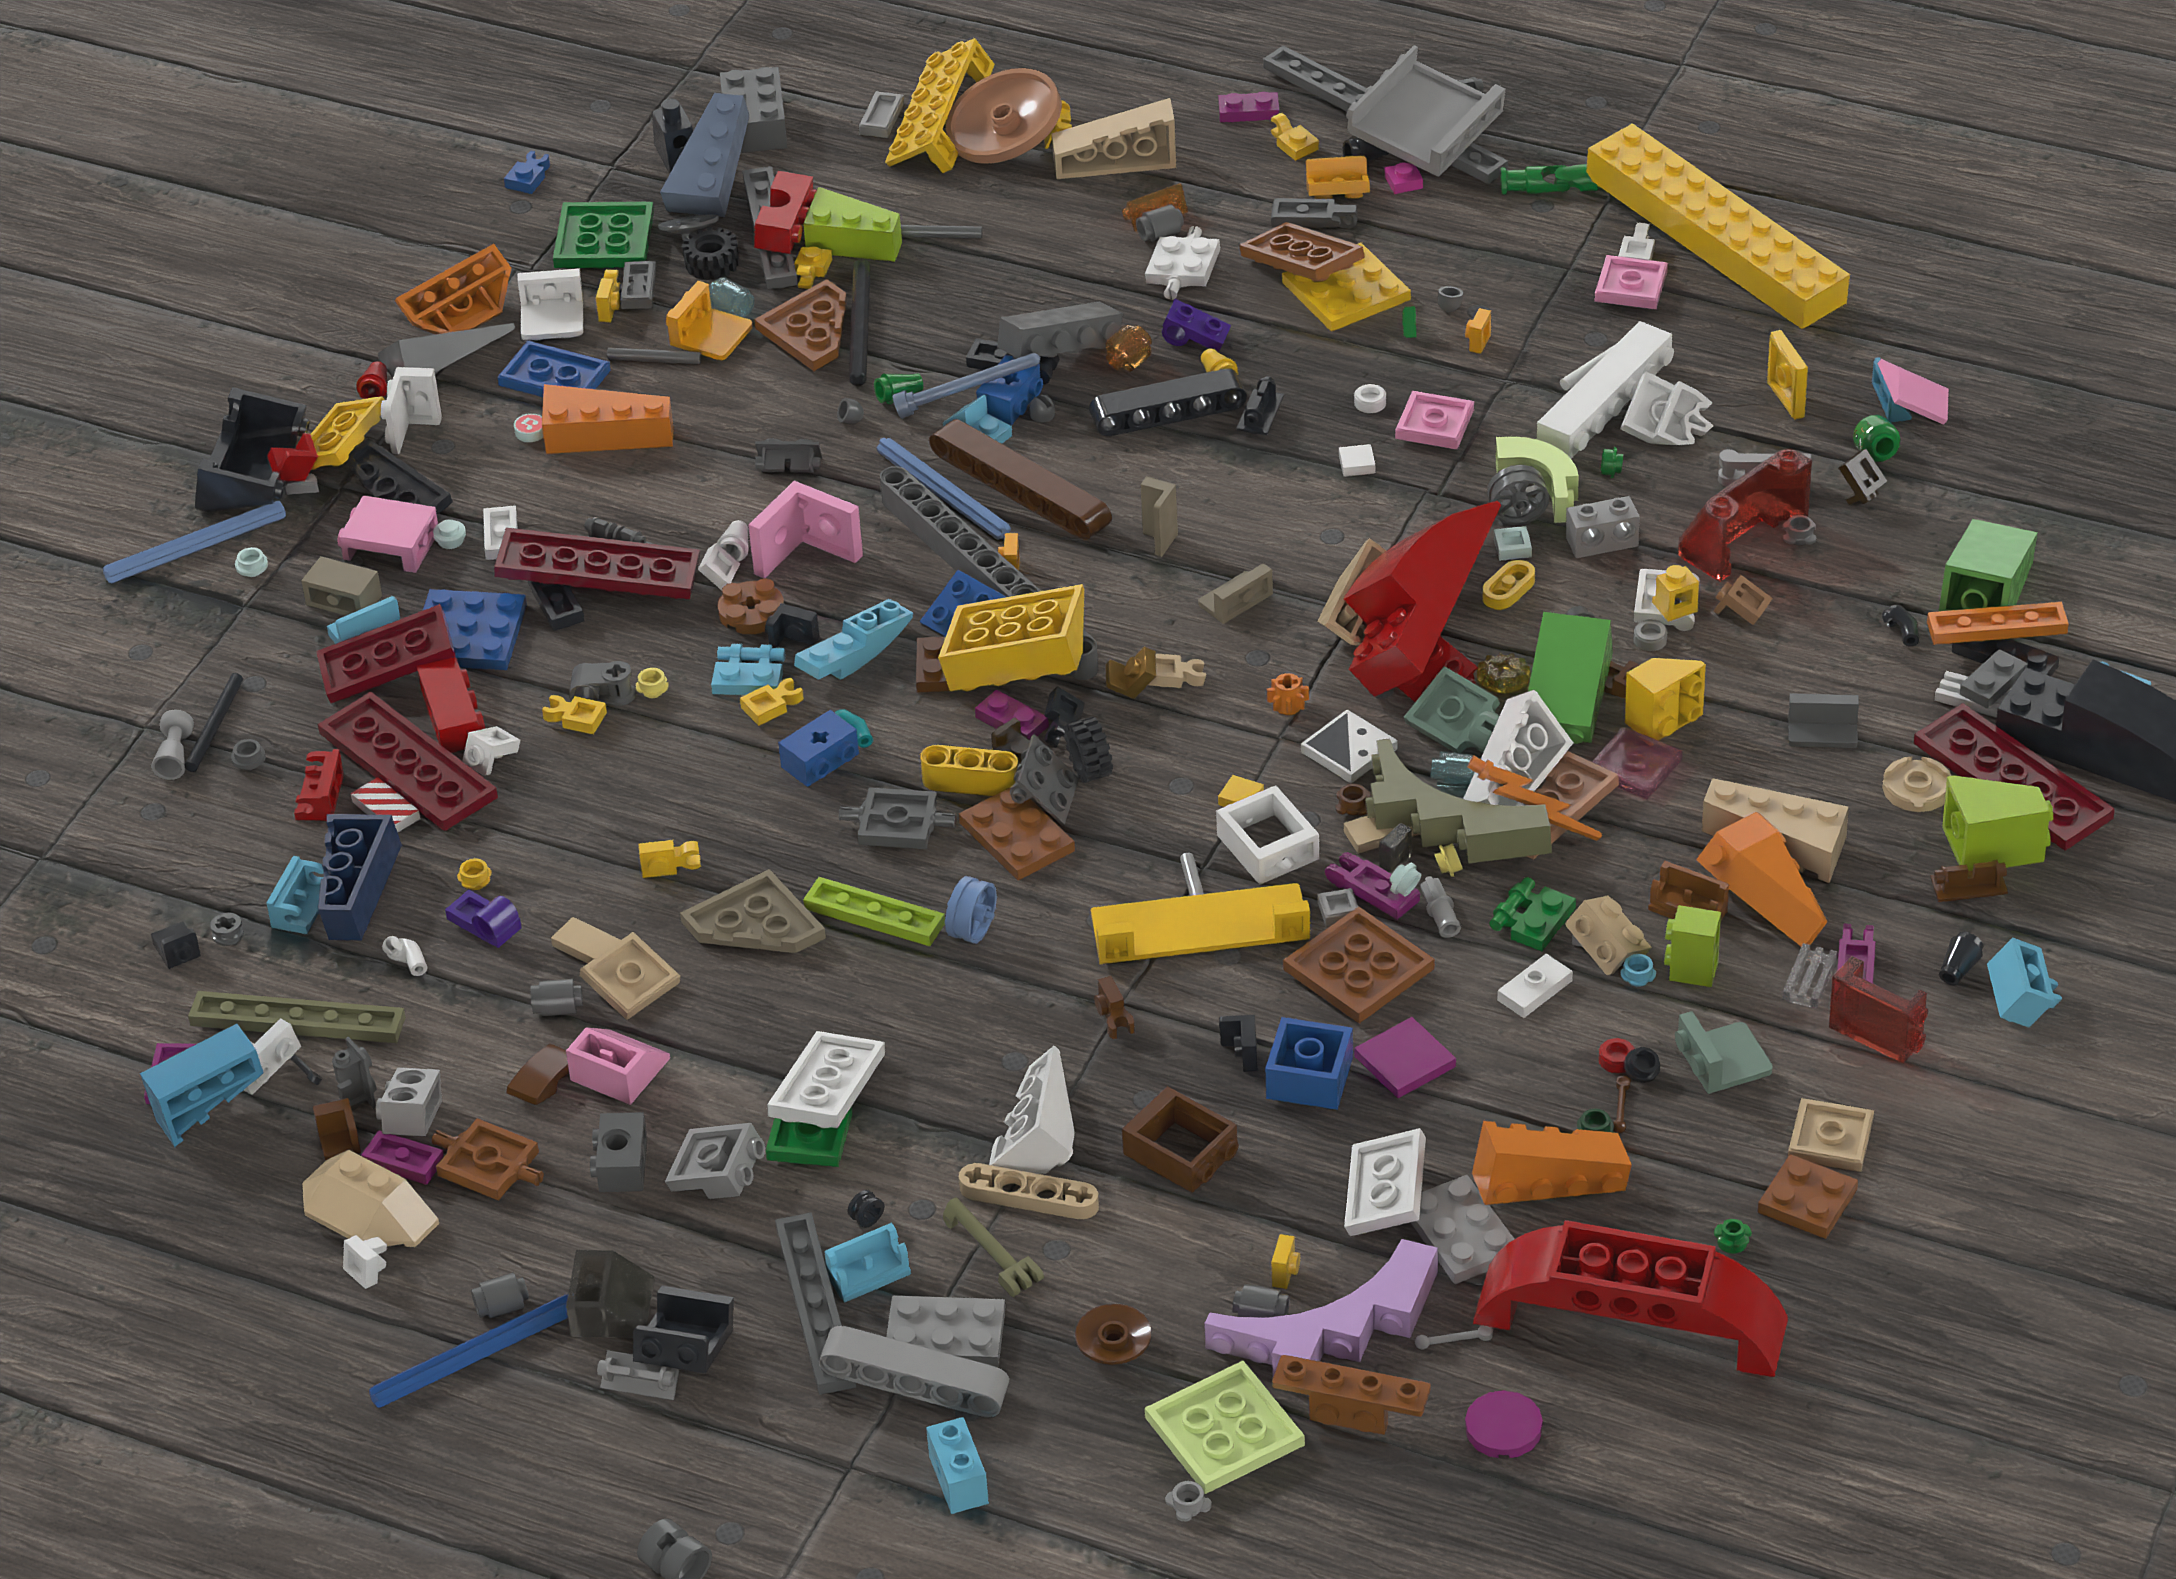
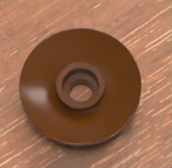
M1123 1304L1101 1305L1088 1311L1079 1320L1075 1330L1076 1344L1086 1357L1095 1362L1109 1365L1123 1364L1136 1359L1148 1348L1151 1341V1326L1145 1315L1131 1306Z

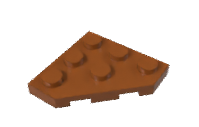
M826 279L754 319L755 329L815 371L839 356L847 306L846 292Z

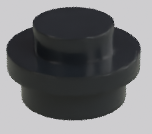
M1647 1047L1633 1049L1625 1057L1624 1069L1628 1076L1637 1082H1651L1660 1072L1659 1057L1655 1051Z

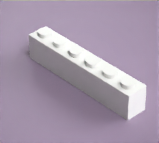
M1639 321L1537 422V440L1557 447L1567 454L1570 459L1578 451H1582L1588 441L1596 433L1599 434L1605 424L1613 416L1616 417L1622 407L1633 398L1641 376L1646 371L1656 375L1664 365L1667 366L1671 362L1674 354L1672 334Z

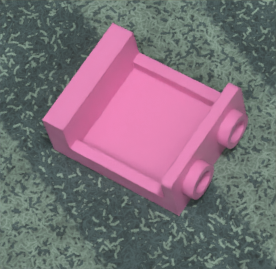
M363 496L357 507L352 509L346 526L341 528L338 534L337 542L338 546L341 547L343 560L350 561L357 549L397 555L402 557L404 571L416 573L435 540L433 530L438 525L436 508Z

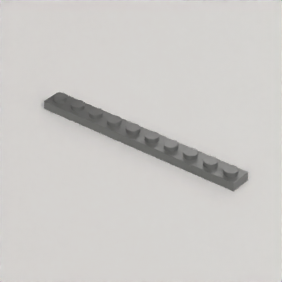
M1281 46L1263 58L1264 69L1345 111H1348L1350 105L1353 102H1357L1367 89L1285 46ZM1473 142L1451 164L1453 167L1486 184L1491 183L1500 176L1501 167H1505L1508 170V160Z

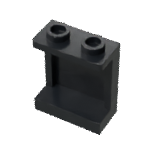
M661 1286L657 1292V1313L648 1326L637 1325L633 1330V1362L706 1373L733 1331L734 1297Z

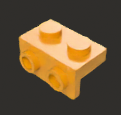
M1350 156L1307 159L1306 183L1309 196H1314V199H1332L1333 195L1345 194V198L1363 197V193H1370L1366 157Z

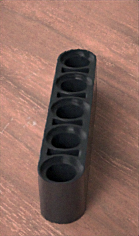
M1221 369L1103 394L1091 401L1089 411L1101 435L1115 436L1236 410L1244 405L1247 400V394L1234 370Z

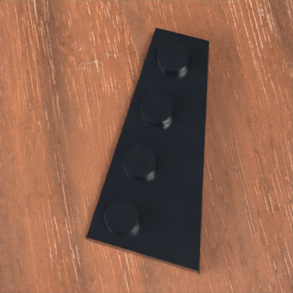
M369 438L349 453L348 466L372 497L432 506L436 508L437 515L453 503L450 493Z

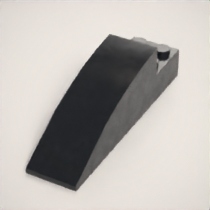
M2092 659L2075 685L2025 668L1997 708L1996 726L2034 753L2176 802V700L2156 688L2120 670Z

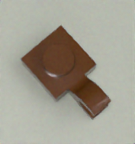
M1112 976L1098 979L1099 994L1094 996L1099 1015H1105L1107 1018L1109 1037L1117 1039V1027L1120 1026L1126 1027L1130 1034L1135 1033L1134 1018L1125 1009L1124 998Z

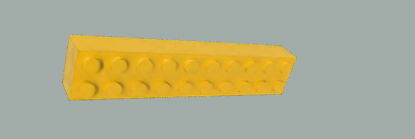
M1633 123L1588 148L1586 172L1595 184L1799 328H1806L1847 303L1849 273Z

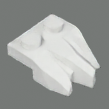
M1646 371L1641 376L1620 429L1650 444H1694L1695 438L1692 434L1703 436L1713 427L1699 412L1705 411L1712 402L1698 390L1680 381L1673 385Z

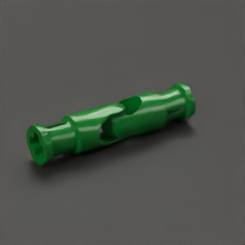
M1587 164L1573 166H1526L1525 169L1521 170L1500 168L1502 195H1506L1507 191H1526L1527 194L1565 192L1570 190V187H1576L1581 192L1598 191L1601 187L1595 184L1586 172ZM1550 174H1555L1554 184L1545 181L1543 178Z

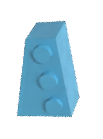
M235 1024L140 1073L156 1121L174 1147H176L184 1140L181 1135L197 1121L201 1125L210 1118L208 1115L209 1111L224 1099L229 1103L264 1072L255 1047L239 1025Z

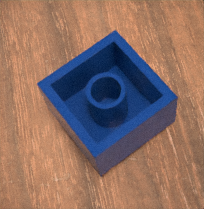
M1281 1017L1265 1068L1266 1099L1338 1110L1353 1060V1028Z

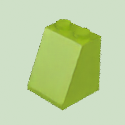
M1961 776L1947 777L1942 828L1959 865L1967 864L1968 871H1972L1974 863L1991 862L1993 860H1998L1999 863L2005 862L2006 868L2044 862L2046 847L2050 846L2048 824L2049 821L2053 820V808L2049 800L2045 801L2039 787Z

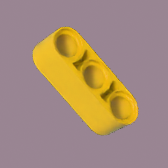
M932 745L926 747L921 752L922 781L924 786L930 790L994 796L1016 783L1014 776L1017 772L1018 758L1011 752L945 745Z

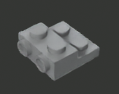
M752 1123L689 1129L665 1183L671 1192L703 1189L708 1199L740 1196L744 1186L750 1185L753 1181L752 1168L756 1159L764 1157V1141L760 1138Z

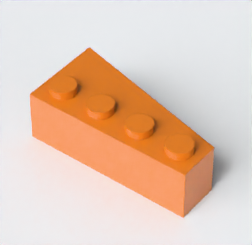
M544 384L542 429L546 454L673 447V419L670 397Z
M1483 1121L1472 1175L1484 1205L1626 1191L1632 1164L1618 1133L1576 1129L1572 1134L1561 1133L1558 1127L1545 1126L1543 1131L1527 1130L1525 1124L1512 1123L1509 1128L1497 1127L1496 1122Z

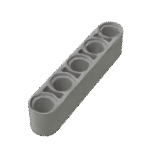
M836 1326L830 1330L819 1360L821 1369L833 1377L981 1417H994L999 1414L1009 1384V1376L998 1367L846 1326Z

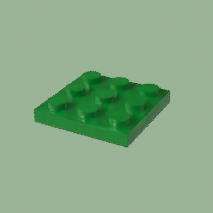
M563 202L553 254L554 268L603 269L624 267L625 262L646 261L654 216L653 202Z

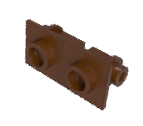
M1998 860L1974 863L1972 871H1968L1967 864L1948 867L1941 866L1940 870H1934V875H1930L1938 902L2008 894L2003 878L2007 875L2005 862L1999 863Z

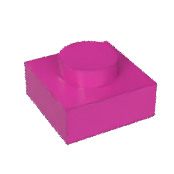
M1408 162L1385 167V179L1394 194L1423 188V178L1415 165Z

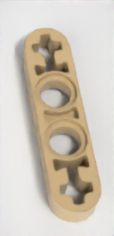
M981 1163L966 1165L959 1172L960 1192L965 1198L1074 1219L1091 1218L1099 1210L1098 1191L1089 1183ZM1007 1184H1017L1021 1187L1015 1192L1002 1190V1187ZM1044 1190H1051L1056 1193L1054 1197L1049 1199L1037 1196L1039 1192Z

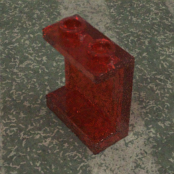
M1851 956L1832 977L1829 1028L1904 1064L1913 1052L1918 1053L1922 1049L1926 1040V1034L1923 1031L1924 1022L1929 1012L1926 1007L1927 993L1919 990L1911 1000H1906L1863 979L1864 961Z

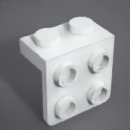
M580 269L518 273V288L521 302V337L523 340L538 341L550 338H572L583 334V292Z
M396 367L393 380L388 381L387 400H383L381 403V418L386 419L387 423L385 441L391 445L392 454L400 453L409 424L440 425L442 419L434 368Z

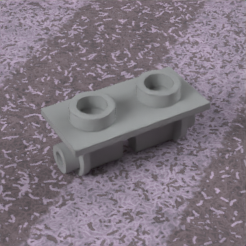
M607 1350L606 1359L600 1360L598 1363L597 1374L602 1375L600 1388L674 1400L679 1369L633 1362V1354Z

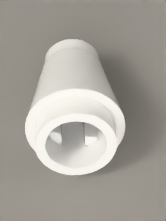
M739 520L733 521L717 542L737 562L743 560L749 551V529L747 524Z

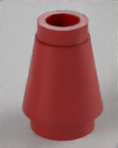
M378 361L371 363L358 379L356 388L362 399L385 397L387 393L388 370L384 363Z

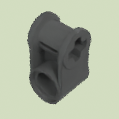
M623 661L578 664L572 670L569 692L570 700L572 701L574 696L604 702L606 705L622 706L631 703L635 699L636 692L635 687L630 684L629 678L632 675L630 665Z

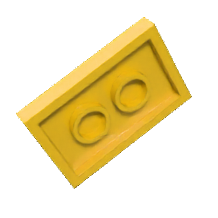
M383 396L336 403L310 434L318 455L311 470L321 466H339L348 460L349 453L365 439L364 435L368 430L380 421Z

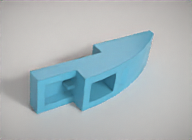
M887 599L843 620L841 633L795 654L794 666L818 680L829 674L841 680L860 669L881 653L911 621L913 612L904 608L898 602Z

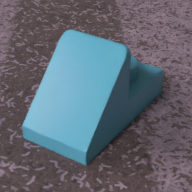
M982 395L967 404L943 422V426H945L953 419L961 420L1001 444L1012 436V426L987 414L986 395Z

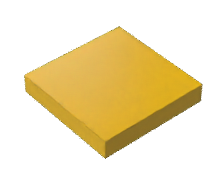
M1782 330L1771 332L1767 383L1794 420L1805 417L1808 367Z

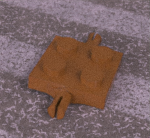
M478 1118L466 1131L454 1137L440 1130H437L432 1136L433 1145L447 1149L446 1155L436 1165L438 1176L499 1201L517 1180L522 1179L535 1186H539V1183L543 1181L544 1173L542 1171L528 1167L539 1153L538 1142Z

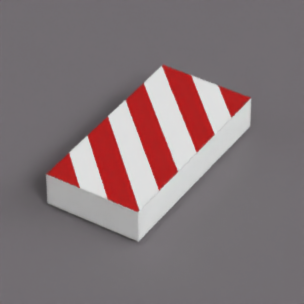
M379 777L351 793L352 802L367 815H392L397 832L420 819L419 810Z

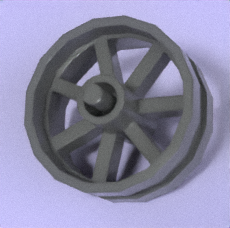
M1513 465L1500 470L1491 478L1487 486L1489 502L1505 499L1500 503L1501 507L1496 519L1504 524L1523 525L1536 520L1545 512L1549 504V493L1540 471L1532 466Z

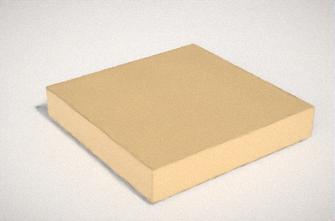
M634 932L580 968V977L626 1020L680 983V975Z
M1801 1098L1788 1156L1792 1154L1818 1165L1861 1172L1873 1124L1874 1110Z

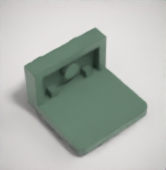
M1693 1011L1679 1015L1678 1031L1675 1032L1677 1047L1685 1056L1693 1073L1698 1077L1708 1094L1772 1074V1063L1745 1023L1737 1022L1705 1032Z

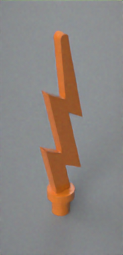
M1476 756L1471 758L1467 768L1478 774L1477 778L1483 781L1488 779L1503 785L1492 793L1526 805L1545 804L1551 824L1595 841L1602 837L1601 832L1559 813L1570 808V804L1522 788L1533 781L1532 779L1493 766L1494 763L1488 759L1485 762Z

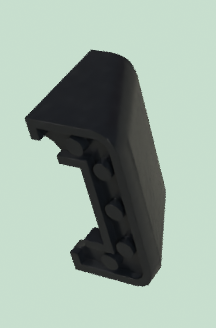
M232 387L228 396L229 413L223 417L222 431L210 460L202 458L198 467L195 509L213 512L273 504L276 498L281 499L285 489V480H281V473L272 472L267 455L271 448H296L303 433H308L310 419L305 418L307 405Z

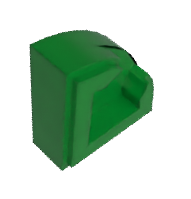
M1415 306L1404 307L1402 310L1403 336L1405 338H1417Z

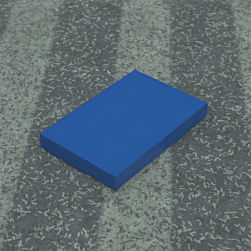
M527 340L497 378L499 386L543 397L544 384L596 389L611 371L608 361Z

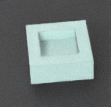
M1526 526L1494 529V542L1499 561L1532 557V546Z

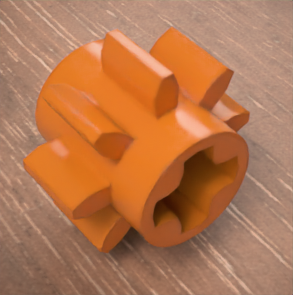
M1291 673L1281 674L1276 679H1272L1271 688H1267V702L1273 703V711H1278L1283 715H1293L1299 712L1300 709L1304 710V701L1309 700V686H1303V678H1299Z

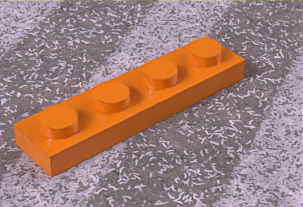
M2062 602L1928 612L1927 624L1933 645L2068 634L2069 625Z

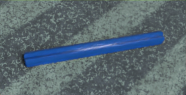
M566 1294L372 1386L369 1389L370 1398L377 1408L390 1404L575 1315V1303Z

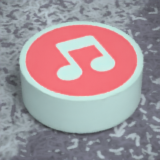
M525 414L515 420V435L520 441L536 442L544 437L541 415Z

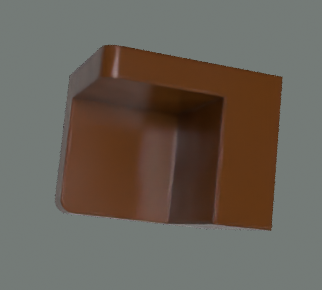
M348 1098L313 1106L317 1131L325 1160L347 1150L356 1154L361 1153L357 1129Z

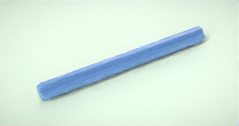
M891 438L879 440V445L876 447L879 454L894 465L906 469L928 490L995 539L1005 540V533L1011 531L1008 523Z
M280 501L261 506L107 564L103 567L104 576L108 583L118 582L284 519L286 517L285 509Z

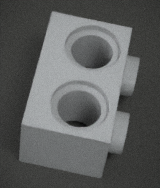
M1630 496L1569 507L1566 511V539L1575 558L1639 546L1640 516Z
M396 1069L391 1081L386 1082L383 1097L378 1098L376 1104L377 1120H382V1134L426 1136L442 1102L440 1070Z

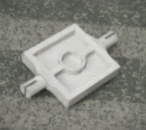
M1194 226L1190 227L1185 238L1175 236L1160 237L1145 272L1146 284H1162L1167 286L1164 296L1167 299H1170L1172 296V300L1177 297L1178 290L1181 287L1206 286L1220 252L1219 239L1200 237L1202 230L1197 226L1195 230Z

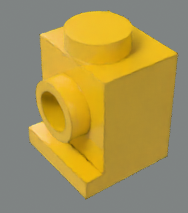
M1672 565L1667 568L1666 573L1656 576V596L1652 597V603L1668 622L1698 612L1699 581L1686 566ZM1679 598L1682 602L1675 604V599Z

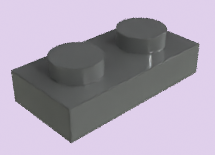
M1999 649L1960 684L1959 695L1988 709L2015 684L2024 669L2027 668L2028 663Z

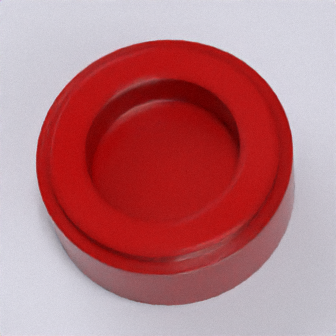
M1620 1038L1609 1039L1603 1042L1599 1048V1064L1608 1072L1624 1073L1626 1072L1624 1069L1625 1057L1635 1048L1627 1040Z

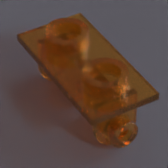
M1178 183L1127 202L1126 208L1122 209L1124 219L1131 220L1133 230L1137 231L1136 219L1142 217L1144 212L1171 204L1175 209L1178 208L1182 214L1187 213L1188 209L1182 184Z

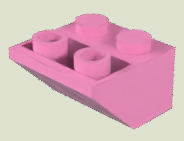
M587 1027L566 1050L571 1081L629 1105L634 1102L670 1059L669 1053L615 1031Z

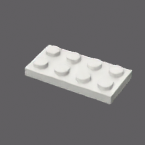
M816 1031L767 1104L768 1117L779 1118L786 1122L815 1124L821 1128H838L884 1057L885 1042Z

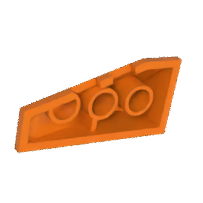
M1758 812L1717 831L1696 860L1717 880L1728 883L1729 889L1800 947L1807 950L1828 921L1811 888L1807 887L1798 871L1800 867L1796 859L1791 857L1785 846L1787 842L1783 834Z

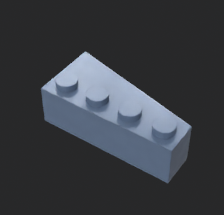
M713 94L660 191L667 212L698 215L715 214L719 217H725L749 120V112L743 95Z

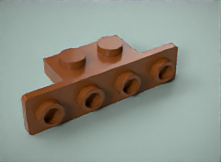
M1281 1355L1272 1380L1273 1388L1309 1395L1310 1420L1326 1425H1337L1385 1435L1388 1426V1411L1421 1417L1431 1391V1385L1427 1382L1289 1355Z

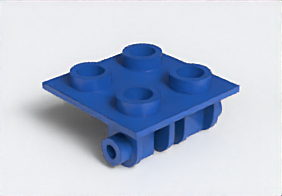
M957 570L919 622L946 637L957 606L1005 598L1006 596Z

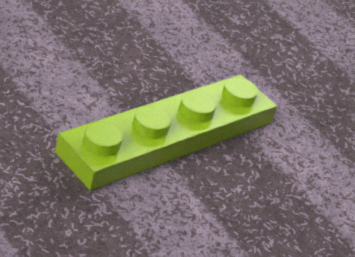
M818 877L803 899L804 906L808 911L926 946L932 945L945 925L944 913L822 877Z

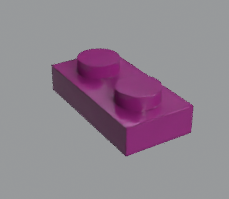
M1278 92L1218 95L1220 123L1271 120V117L1279 114Z
M995 690L975 707V718L996 729L1012 718L1018 719L1021 723V735L1031 740L1032 735L1039 736L1049 727V719L1044 714L998 690Z
M379 1130L361 1154L362 1157L403 1178L426 1185L436 1173V1165L444 1157L442 1149L396 1135L382 1134V1131Z

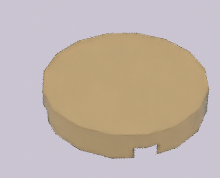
M1904 757L1892 762L1885 770L1882 788L1885 797L1893 805L1901 809L1914 812L1932 811L1945 804L1947 777L1951 776V773L1942 763L1931 758L1921 757V760H1912V757Z

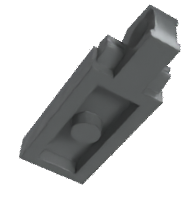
M1275 198L1271 214V227H1277L1285 222L1301 227L1313 228L1356 227L1357 205L1336 204L1335 199Z

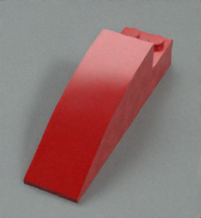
M1498 501L1451 514L1392 546L1363 571L1343 598L1368 625L1364 630L1365 636L1362 643L1353 653L1355 657L1348 670L1374 697L1423 673L1501 507Z

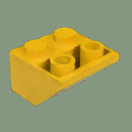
M1651 658L1627 672L1625 723L1648 742L1654 744L1660 739L1670 736L1674 731L1686 724L1697 720L1703 715L1706 664L1697 660Z

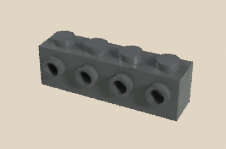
M1099 301L1001 317L997 348L1009 353L1014 359L1032 353L1043 357H1055L1057 353H1080L1082 349L1086 348L1104 349L1109 344L1120 343L1123 313Z

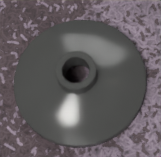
M715 214L689 216L660 223L658 227L659 230L668 233L681 234L682 240L689 238L688 235L691 232L697 234L698 229L704 230L719 220V217Z

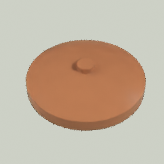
M1026 68L1001 71L978 81L957 99L947 117L946 134L955 145L959 153L958 155L968 161L988 164L1010 160L1034 148L1053 130L1061 113V96L1052 79L1040 71Z

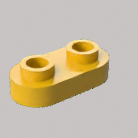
M1513 560L1506 563L1484 583V604L1495 610L1511 607L1533 587L1535 583L1534 566L1524 560Z

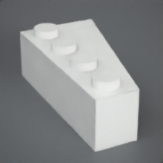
M1532 690L1506 700L1481 760L1486 762L1488 759L1494 763L1493 766L1532 779L1533 781L1522 788L1535 791L1572 746L1573 741L1538 693ZM1476 772L1463 798L1491 805H1524L1523 803L1492 793L1503 785L1488 779L1483 781L1477 778L1478 774Z

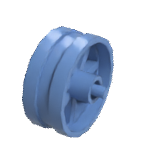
M965 876L958 882L947 903L945 929L948 936L959 939L963 938L964 941L976 944L982 940L995 916L997 893L993 883L979 881L970 876Z

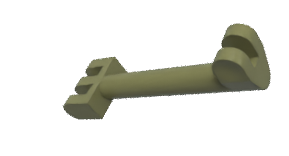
M957 1197L947 1203L943 1212V1220L946 1226L951 1229L958 1225L959 1221L1004 1269L1003 1272L999 1273L998 1283L1010 1296L1015 1297L1020 1294L1021 1291L1018 1284L1024 1290L1031 1287L1032 1281L1030 1277L1035 1282L1044 1279L1043 1271L1029 1256L1017 1262Z

